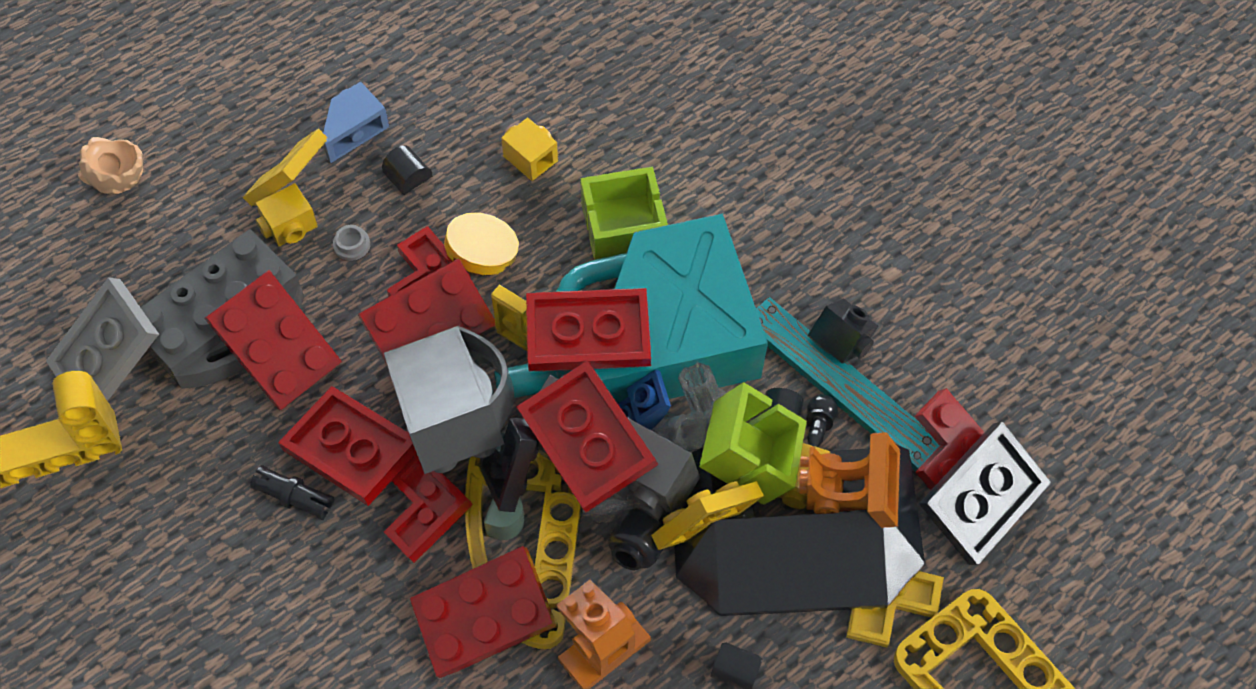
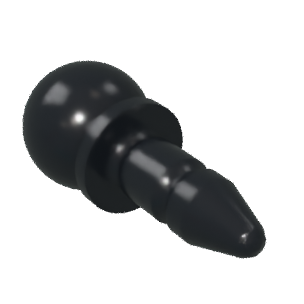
M819 394L812 397L808 402L806 424L810 427L807 437L808 445L819 447L823 443L825 431H829L833 426L834 419L838 414V406L836 401L829 395Z

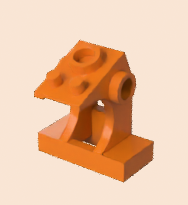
M887 432L870 435V453L861 461L842 462V458L839 455L831 453L820 454L814 446L810 447L809 457L801 456L800 467H808V470L800 469L799 494L807 495V510H814L815 514L867 510L881 528L898 527L900 449ZM864 479L863 490L843 493L844 481Z
M588 580L556 605L557 609L578 634L572 639L574 645L559 655L558 661L581 689L592 688L651 641V636L635 619L630 609L621 601L615 604L591 580Z

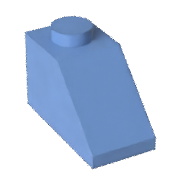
M362 82L343 90L339 95L331 99L323 131L327 136V141L323 146L330 163L389 128L385 107Z

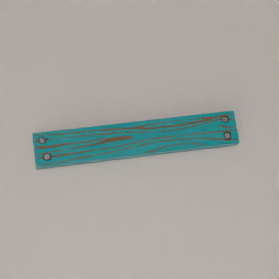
M767 298L756 308L768 347L823 394L831 396L836 401L837 406L870 434L887 432L895 444L909 449L912 470L916 472L939 447L938 443L919 421L848 362L842 364L808 336L810 330L772 298Z

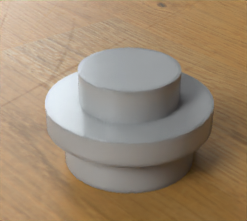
M346 225L336 232L333 239V248L339 258L354 261L368 253L370 239L368 234L360 227Z

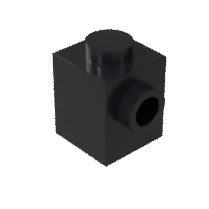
M843 298L824 308L808 336L843 364L855 357L861 359L867 354L874 344L871 337L878 328V325L869 319L870 317L864 309L850 304Z

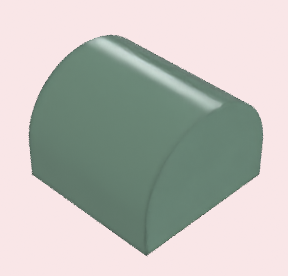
M520 497L515 512L499 511L494 499H492L484 520L488 537L498 540H509L516 537L522 531L525 519Z

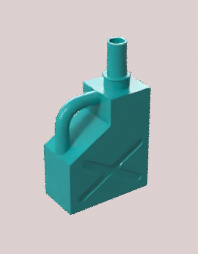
M723 214L634 232L627 253L596 259L578 265L569 271L559 284L556 292L582 291L586 286L593 283L618 278L615 289L647 288L651 366L594 369L617 404L629 397L626 388L654 370L661 372L669 399L762 377L768 342ZM528 363L509 367L508 371L514 386V399L537 394L550 375L560 379L572 370L529 372ZM494 371L496 387L498 388L501 377Z

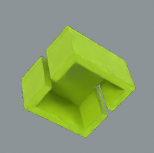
M653 166L580 178L581 205L586 227L589 231V240L594 260L627 253L634 232L668 225Z
M743 382L714 401L699 467L727 484L737 481L742 486L757 481L764 494L758 502L764 505L795 488L807 421L782 405L777 404L747 423L746 421L771 407L772 399Z

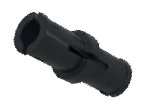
M264 465L256 469V473L261 474V478L253 475L250 482L251 489L279 499L282 506L289 509L294 506L317 516L321 520H324L328 514L327 511H324V508L331 509L334 504V496L304 485L305 483L301 478L296 476L288 478L268 469Z

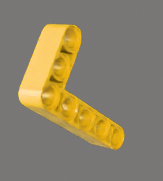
M69 371L54 378L52 385L59 419L0 436V489L18 484L19 479L33 475H35V478L59 472V468L73 463H75V466L99 460L101 455L114 451L115 455L122 451L115 412L91 375L83 371Z

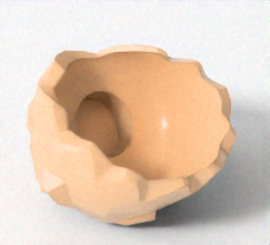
M93 137L80 150V171L78 177L101 193L112 195L130 190L138 183L143 173L142 151L138 145H134L129 140L111 141Z

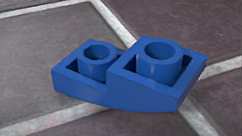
M658 370L652 371L626 388L629 397L618 403L627 418L649 430H652L664 418L671 407L661 372Z

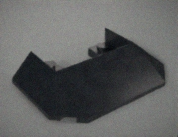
M897 445L900 449L898 527L881 528L867 510L755 518L753 504L739 515L713 522L688 541L674 545L676 578L706 601L707 605L720 616L852 610L854 608H887L911 578H914L925 565L909 449ZM704 447L692 452L700 479L688 499L704 490H709L711 494H715L718 489L727 485L726 482L699 467ZM870 448L832 450L830 453L839 455L842 458V462H856L866 458L870 453ZM864 479L844 481L843 493L859 492L864 489ZM687 502L682 507L686 509L688 507Z

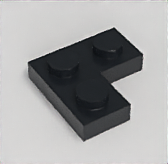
M510 417L505 434L501 432L504 444L496 447V450L490 456L480 458L478 464L498 510L503 512H515L519 497L525 494L527 472L531 461H534L537 457L539 447L538 439L534 436L525 419Z

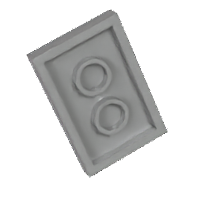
M107 278L46 362L56 377L69 371L87 372L108 401L159 333L121 279Z

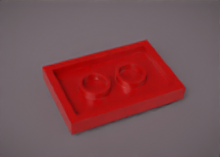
M460 259L449 263L358 314L359 319L385 363V352L456 326L465 328L478 335L496 326L493 315Z
M270 270L204 318L279 410L285 408L342 363L338 355Z
M647 288L526 293L529 372L573 370L587 360L593 369L651 366Z
M588 360L517 406L519 412L585 513L658 466L655 457Z
M333 386L278 442L284 452L367 506L376 499L417 453L407 431Z
M524 546L410 598L436 677L439 678L458 672L557 626L530 553Z

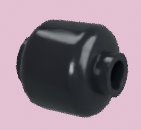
M638 508L626 510L608 537V545L613 559L620 566L633 571L650 568L655 564L663 549L658 550L651 535L665 525L662 517L657 521Z

